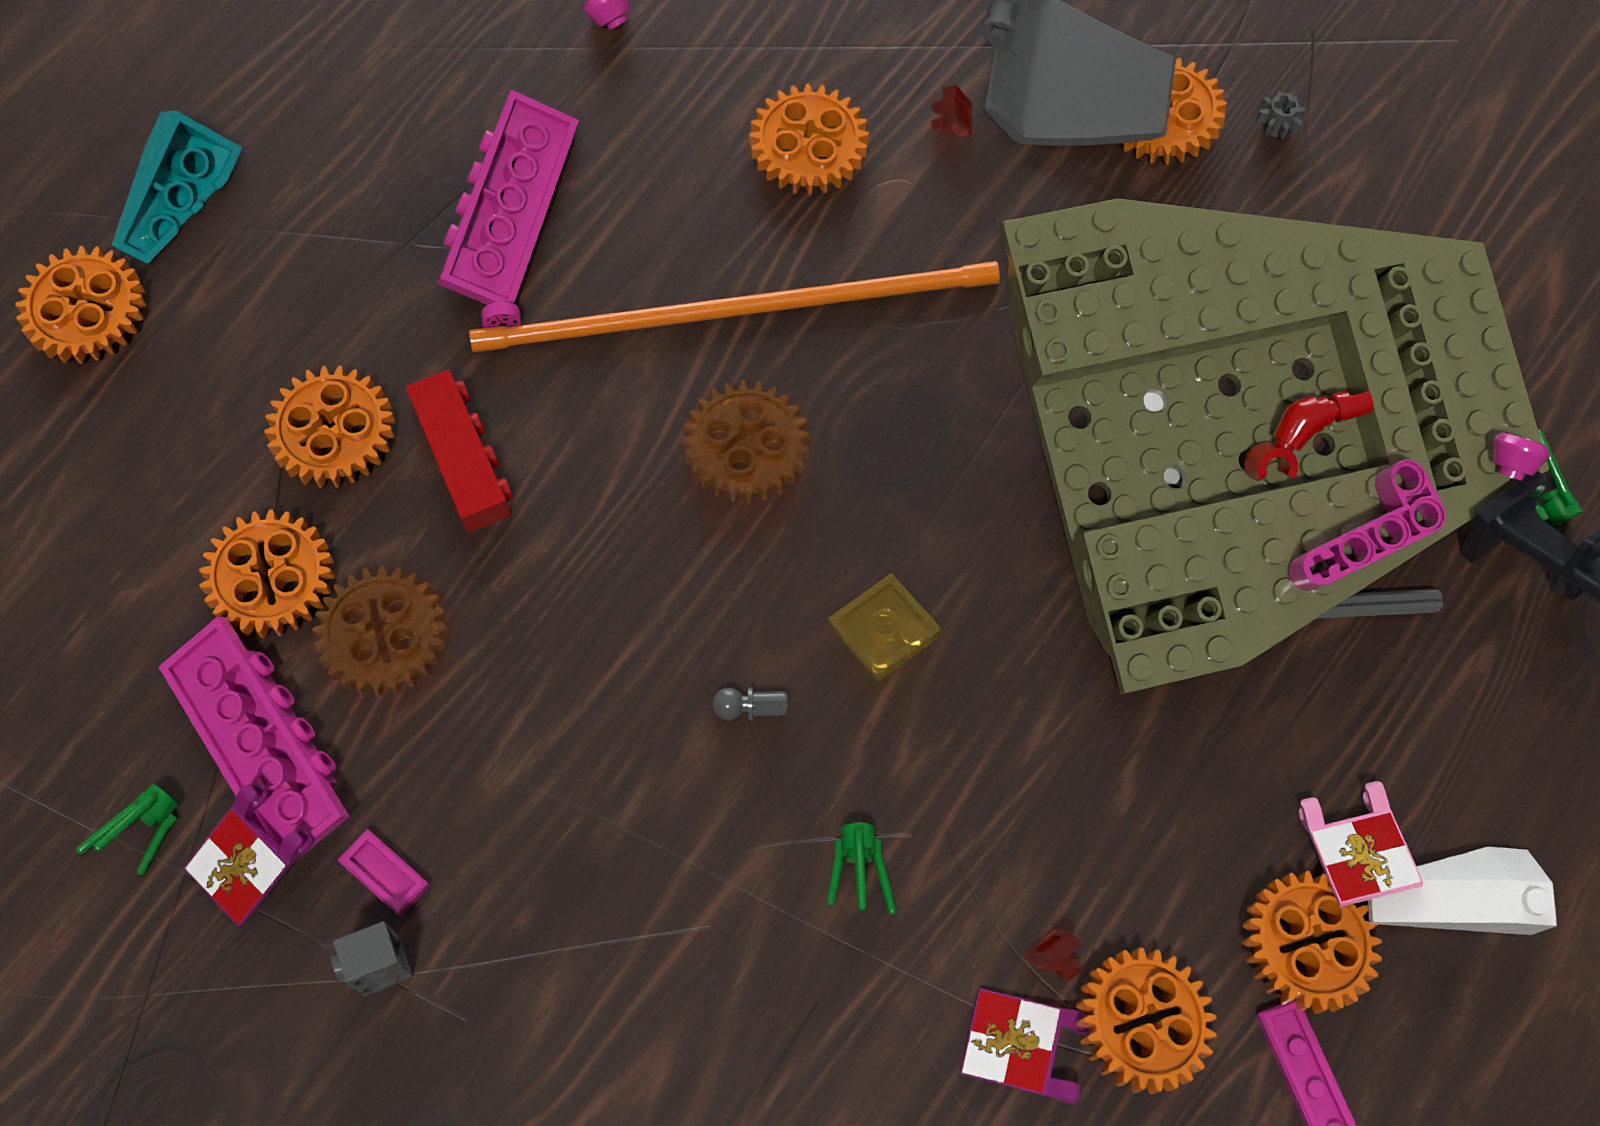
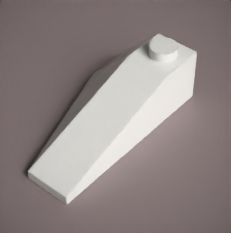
M1485 847L1417 866V869L1423 880V886L1368 900L1369 924L1533 935L1557 926L1553 883L1530 852L1524 849Z

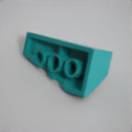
M178 111L161 112L145 145L111 247L148 264L178 233V229L204 206L203 203L214 191L219 190L228 181L242 147Z

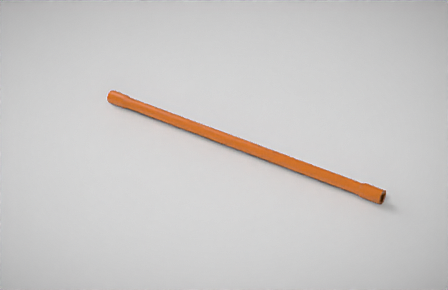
M997 261L964 265L954 269L510 327L495 326L469 330L472 352L475 353L505 349L513 345L947 288L999 284L1000 273Z

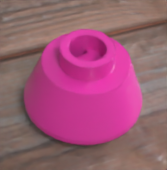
M588 0L584 3V13L600 27L607 24L609 30L627 21L628 18L625 13L631 10L629 0Z
M1502 432L1493 439V463L1501 465L1498 473L1523 481L1525 474L1533 476L1550 457L1547 446L1511 433Z

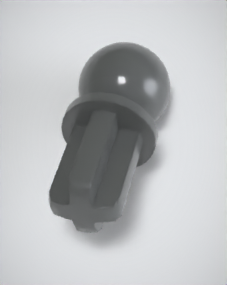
M749 687L748 696H742L736 689L724 688L719 690L713 697L712 708L717 717L726 721L737 719L743 712H748L749 720H754V716L786 715L788 712V695L784 691L753 692V687Z

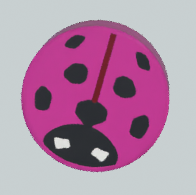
M493 302L486 305L481 311L484 328L495 326L510 327L521 324L520 309L511 302Z

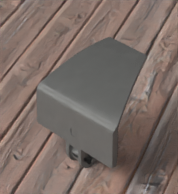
M987 0L986 9L989 15L983 22L982 33L995 50L985 110L1012 140L1025 145L1081 146L1135 142L1160 138L1166 135L1176 63L1174 56L1127 36L1060 0Z

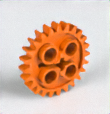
M1178 58L1175 63L1166 135L1160 138L1123 143V151L1126 152L1136 148V159L1147 153L1150 154V163H1154L1157 156H1163L1165 164H1169L1171 156L1176 155L1182 163L1184 162L1186 152H1189L1194 157H1198L1200 146L1210 149L1211 139H1218L1220 128L1224 127L1227 102L1223 101L1224 90L1217 89V78L1207 80V69L1196 73L1195 62L1190 63L1186 68L1181 67L1182 61L1181 58Z
M806 84L804 92L800 93L792 85L791 95L788 96L778 90L777 102L766 98L765 109L757 108L756 120H751L749 144L751 146L752 159H757L758 171L766 170V180L768 181L779 177L780 189L788 183L793 184V193L795 194L801 186H806L808 195H812L814 186H819L823 193H827V185L830 182L837 188H840L841 176L852 180L853 169L860 170L862 168V158L867 156L869 132L866 131V119H860L861 109L859 107L851 109L850 97L839 101V90L837 89L830 95H826L825 85H821L817 92H812L810 84ZM831 126V127H836V128H834V129H829V128H826V127ZM783 149H790V150H792V151L784 152V151H782V150H783ZM818 157H826L828 159H818Z
M80 246L77 255L72 256L66 248L63 251V259L58 260L52 254L49 255L51 265L48 267L37 263L36 268L40 272L37 277L26 275L25 278L31 287L19 288L18 290L24 300L15 303V306L21 312L16 318L23 328L21 330L38 351L43 350L50 359L58 355L63 363H67L73 354L78 363L82 364L85 355L90 353L94 360L98 361L100 356L99 350L105 349L109 354H114L112 344L118 342L119 344L126 345L127 342L123 334L125 332L136 334L137 330L132 321H142L144 319L139 308L146 306V302L142 297L145 289L139 281L140 278L135 270L130 268L126 259L118 260L113 251H109L104 256L101 249L96 246L89 255L84 246ZM98 321L97 324H95L94 326L89 327L92 323Z
M322 366L320 376L315 377L310 370H307V381L303 383L293 377L291 380L295 388L292 391L285 388L279 389L284 400L283 402L271 401L270 404L276 414L266 415L265 418L271 427L265 429L264 433L268 440L271 441L267 446L272 455H276L274 457L280 468L285 467L291 478L299 474L302 483L306 485L314 477L319 488L324 486L327 478H331L335 488L340 485L341 477L346 476L353 484L355 483L354 472L359 470L368 476L369 470L366 464L371 462L380 465L381 460L377 452L390 451L389 445L384 439L395 437L393 429L390 427V425L396 423L392 412H389L392 406L389 399L384 398L385 394L380 385L374 387V383L369 375L361 380L358 370L353 369L346 377L342 366H338L334 375H330L326 366ZM335 398H343L336 405H328ZM303 420H310V422L306 426L302 428H296L299 422ZM358 425H365V428L358 433H350V431L354 427ZM326 447L333 448L330 453L318 456L322 449Z
M273 510L268 511L265 520H261L256 511L252 512L251 523L248 524L240 517L236 518L238 529L232 531L224 526L222 530L226 538L223 541L211 539L212 544L217 549L216 552L203 553V557L211 565L199 568L200 574L207 579L199 584L201 590L205 594H209L204 599L205 603L210 609L215 608L212 613L216 617L227 618L233 629L240 625V630L245 636H249L254 627L261 638L266 637L269 628H273L278 636H282L283 625L287 623L295 631L298 630V617L302 616L306 620L311 621L312 616L308 609L311 606L321 609L324 607L318 595L331 594L329 586L323 582L335 577L332 570L327 567L333 564L334 560L330 553H326L329 549L324 538L319 539L320 534L315 526L308 528V524L302 517L294 522L291 514L287 511L280 520H278ZM261 542H264L265 559L271 567L268 570V577L275 594L276 602L274 605H270V590L263 580L266 577V569L259 551V544ZM285 545L292 546L287 554L276 556L277 551ZM252 555L246 564L236 565L242 556ZM292 581L299 582L293 591L282 592L286 584ZM258 591V595L254 600L243 602V598L247 593Z
M1305 871L1298 878L1293 873H1289L1282 878V882L1276 879L1267 885L1268 890L1263 889L1257 893L1255 897L1259 903L1255 902L1247 908V911L1254 918L1247 920L1242 925L1243 928L1252 932L1253 935L1243 940L1242 945L1254 948L1255 953L1249 956L1246 961L1247 963H1259L1261 969L1257 971L1254 977L1255 979L1268 977L1270 980L1266 989L1268 994L1280 989L1282 991L1281 1004L1285 1005L1296 998L1297 1011L1302 1012L1311 1005L1314 1013L1320 1014L1326 1011L1327 1007L1331 1012H1335L1344 1008L1343 1003L1346 1006L1358 1001L1357 995L1360 996L1370 990L1366 981L1377 978L1378 973L1369 965L1382 961V957L1371 950L1373 947L1381 944L1382 939L1370 936L1369 930L1375 928L1378 924H1369V921L1364 920L1363 915L1368 911V905L1358 908L1354 904L1339 907L1331 886L1328 887L1326 874L1318 876L1313 881L1309 871ZM1318 909H1321L1326 914L1328 924L1321 920ZM1280 918L1284 919L1290 926L1291 935L1282 929ZM1336 931H1343L1345 935L1344 937L1330 939L1320 945L1311 944L1285 954L1279 951V947L1295 945L1304 939L1310 941ZM1334 950L1338 951L1343 957L1344 966L1335 959ZM1296 960H1299L1304 965L1306 977L1297 970Z
M1143 948L1136 949L1131 955L1127 950H1124L1115 955L1116 960L1109 957L1101 962L1102 969L1097 968L1089 974L1094 983L1089 982L1080 989L1090 999H1084L1076 1005L1077 1008L1087 1013V1017L1077 1021L1076 1025L1088 1028L1089 1035L1080 1040L1081 1044H1093L1095 1047L1089 1060L1094 1061L1102 1058L1105 1061L1101 1070L1103 1076L1116 1071V1085L1118 1087L1128 1083L1131 1079L1132 1092L1134 1093L1144 1090L1146 1086L1150 1095L1161 1092L1162 1087L1169 1092L1179 1088L1178 1082L1182 1085L1193 1080L1191 1072L1196 1073L1205 1068L1200 1058H1205L1213 1053L1204 1044V1041H1209L1217 1036L1215 1032L1206 1028V1023L1215 1020L1216 1015L1205 1013L1203 1006L1209 1004L1212 999L1211 997H1199L1197 994L1203 982L1200 980L1190 983L1187 980L1191 972L1189 966L1178 972L1175 969L1177 957L1175 956L1166 959L1162 963L1160 950H1155L1149 953L1148 956H1146ZM1152 984L1156 985L1162 992V1002L1154 997ZM1114 996L1120 998L1124 1003L1125 1015L1117 1011L1114 1006ZM1172 1007H1176L1179 1010L1178 1015L1169 1016L1153 1024L1148 1023L1130 1031L1116 1034L1113 1030L1114 1026L1129 1023L1140 1017L1145 1018ZM1169 1026L1178 1034V1045L1172 1042L1169 1037ZM1130 1039L1138 1042L1141 1048L1140 1058L1133 1054L1130 1048Z

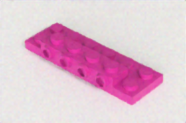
M510 90L494 131L486 130L478 151L485 153L482 163L474 162L469 173L467 182L473 184L470 195L463 192L455 213L461 215L458 226L451 224L446 234L443 245L450 248L437 283L438 285L486 305L498 301L514 304L576 131L578 119Z
M217 616L158 667L235 796L246 785L254 787V785L260 784L267 790L269 797L249 817L279 848L288 833H299V831L305 830L314 839V843L306 851L308 852L350 817L332 788L337 784L332 775V772L336 770L335 763L328 754L323 751H317L311 741L315 736L312 726L305 719L296 717L290 707L295 702L292 694L284 686L276 685L270 674L274 671V666L270 659L261 652L256 653L246 650L227 618Z

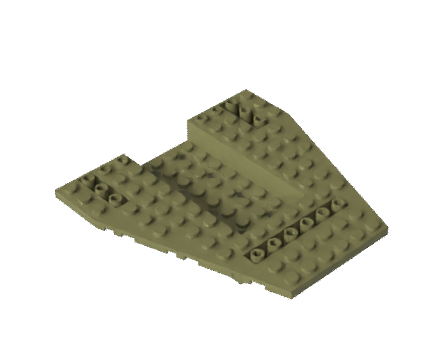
M1118 198L1003 221L1000 225L1009 261V317L1086 616L1106 653L1111 656L1121 695L1243 666L1473 519L1478 510L1520 480L1498 473L1501 465L1493 463L1494 437L1505 432L1542 444L1483 242ZM1294 362H1301L1307 366L1309 370L1307 380H1300L1294 376L1292 372ZM1220 378H1229L1234 382L1236 386L1234 396H1226L1220 392L1218 387ZM1347 391L1350 396L1370 391L1374 406L1371 414L1338 423L1334 420L1332 425L1325 426L1322 432L1314 434L1300 452L1293 451L1298 461V473L1295 479L1277 471L1279 466L1277 457L1269 462L1267 476L1259 482L1250 478L1246 471L1241 468L1239 456L1242 452L1248 453L1255 445L1261 442H1276L1277 439L1273 437L1285 409L1293 402L1312 395L1315 398L1325 396L1329 399L1330 394ZM1146 393H1156L1162 398L1163 409L1160 412H1151L1145 407L1144 396ZM1078 409L1085 413L1088 420L1085 428L1078 429L1070 424L1068 420L1070 410ZM1315 436H1321L1328 441L1330 451L1327 456H1322L1314 450L1313 440ZM1406 459L1414 460L1423 467L1446 512V520L1442 528L1318 589L1304 591L1292 583L1289 576V567L1295 558L1387 514L1375 488V480L1381 471ZM1547 461L1538 470L1541 474L1549 470ZM1166 469H1175L1181 474L1182 485L1180 488L1174 489L1165 483L1164 473ZM1396 474L1395 480L1397 485L1405 490V480L1402 476ZM1098 485L1105 489L1107 493L1105 505H1096L1090 501L1088 497L1090 486ZM1415 510L1414 516L1417 523L1424 527L1425 520L1423 515ZM1380 527V538L1383 542L1389 544V533L1386 529ZM1345 544V556L1354 562L1355 552L1350 545ZM1324 560L1310 567V571L1314 575L1328 568V565Z

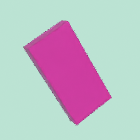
M368 829L337 860L400 918L430 887L419 874Z

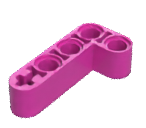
M1406 459L1381 471L1375 480V488L1387 514L1295 558L1289 567V576L1292 583L1304 591L1318 589L1442 528L1446 520V512L1423 467L1414 460ZM1396 474H1399L1405 480V490L1397 485L1395 480ZM1415 510L1423 515L1425 520L1424 527L1417 523L1414 516ZM1380 527H1383L1389 533V544L1383 542L1380 538ZM1345 544L1353 548L1355 552L1354 562L1345 556ZM1325 560L1328 568L1313 575L1310 567Z

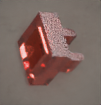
M956 84L943 88V100H937L931 104L934 112L942 116L931 120V124L939 132H944L951 128L958 137L972 134V102Z
M1056 928L1025 954V957L1034 969L1046 973L1053 971L1059 979L1064 977L1068 982L1082 971L1077 962L1070 956L1081 947V944L1073 933Z

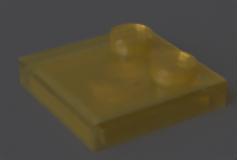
M892 573L828 618L831 629L878 682L942 636V628Z

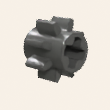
M1278 91L1272 100L1268 97L1263 99L1256 121L1263 124L1265 135L1280 137L1283 140L1289 130L1292 133H1298L1306 109L1299 107L1296 95L1293 96Z

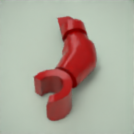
M1347 391L1330 394L1329 399L1325 396L1315 398L1312 395L1293 402L1285 409L1273 437L1277 439L1276 442H1261L1248 452L1245 459L1246 473L1250 478L1259 482L1267 476L1269 462L1277 457L1279 460L1277 471L1295 479L1298 473V461L1293 451L1300 452L1314 434L1322 432L1324 427L1332 425L1334 420L1338 423L1371 414L1374 406L1370 391L1350 396Z

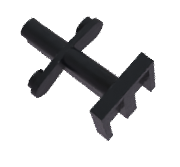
M1539 471L1533 476L1527 475L1523 478V481L1520 480L1476 512L1460 552L1468 561L1473 563L1496 545L1505 541L1559 575L1555 593L1562 598L1567 596L1570 600H1574L1585 592L1600 601V562L1596 560L1600 557V530L1592 532L1577 546L1541 519L1536 511V506L1548 479Z

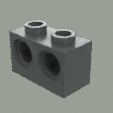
M385 921L333 941L337 954L331 956V963L339 981L344 980L348 988L355 989L364 997L413 978L401 938Z

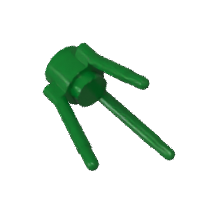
M1538 429L1542 445L1547 446L1550 457L1547 463L1557 488L1541 497L1544 505L1540 506L1537 504L1536 511L1541 519L1544 521L1549 519L1553 527H1557L1574 519L1583 510L1571 491H1569L1542 430Z
M151 784L132 804L76 848V852L83 854L93 845L95 851H101L137 818L150 828L158 823L160 826L137 869V873L143 875L153 860L167 831L178 820L171 814L178 804L158 786Z
M850 823L842 826L841 840L835 841V858L828 888L827 905L833 906L835 903L844 856H846L848 863L855 864L858 909L860 911L866 909L865 863L871 862L873 856L888 913L894 915L896 907L882 857L881 840L875 839L874 825Z

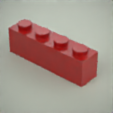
M450 369L405 386L466 532L470 533L511 516L507 502L513 500V496L506 479L497 480L493 469L499 467L498 461L491 445L482 446L479 436L485 434L477 413L469 415L465 404L471 402L463 381L455 383Z

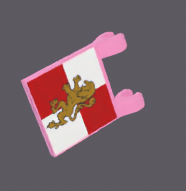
M1380 781L1365 784L1366 791L1363 793L1362 799L1370 814L1325 825L1320 804L1315 797L1304 799L1300 802L1299 818L1309 833L1339 907L1423 886V880L1393 816L1386 791Z

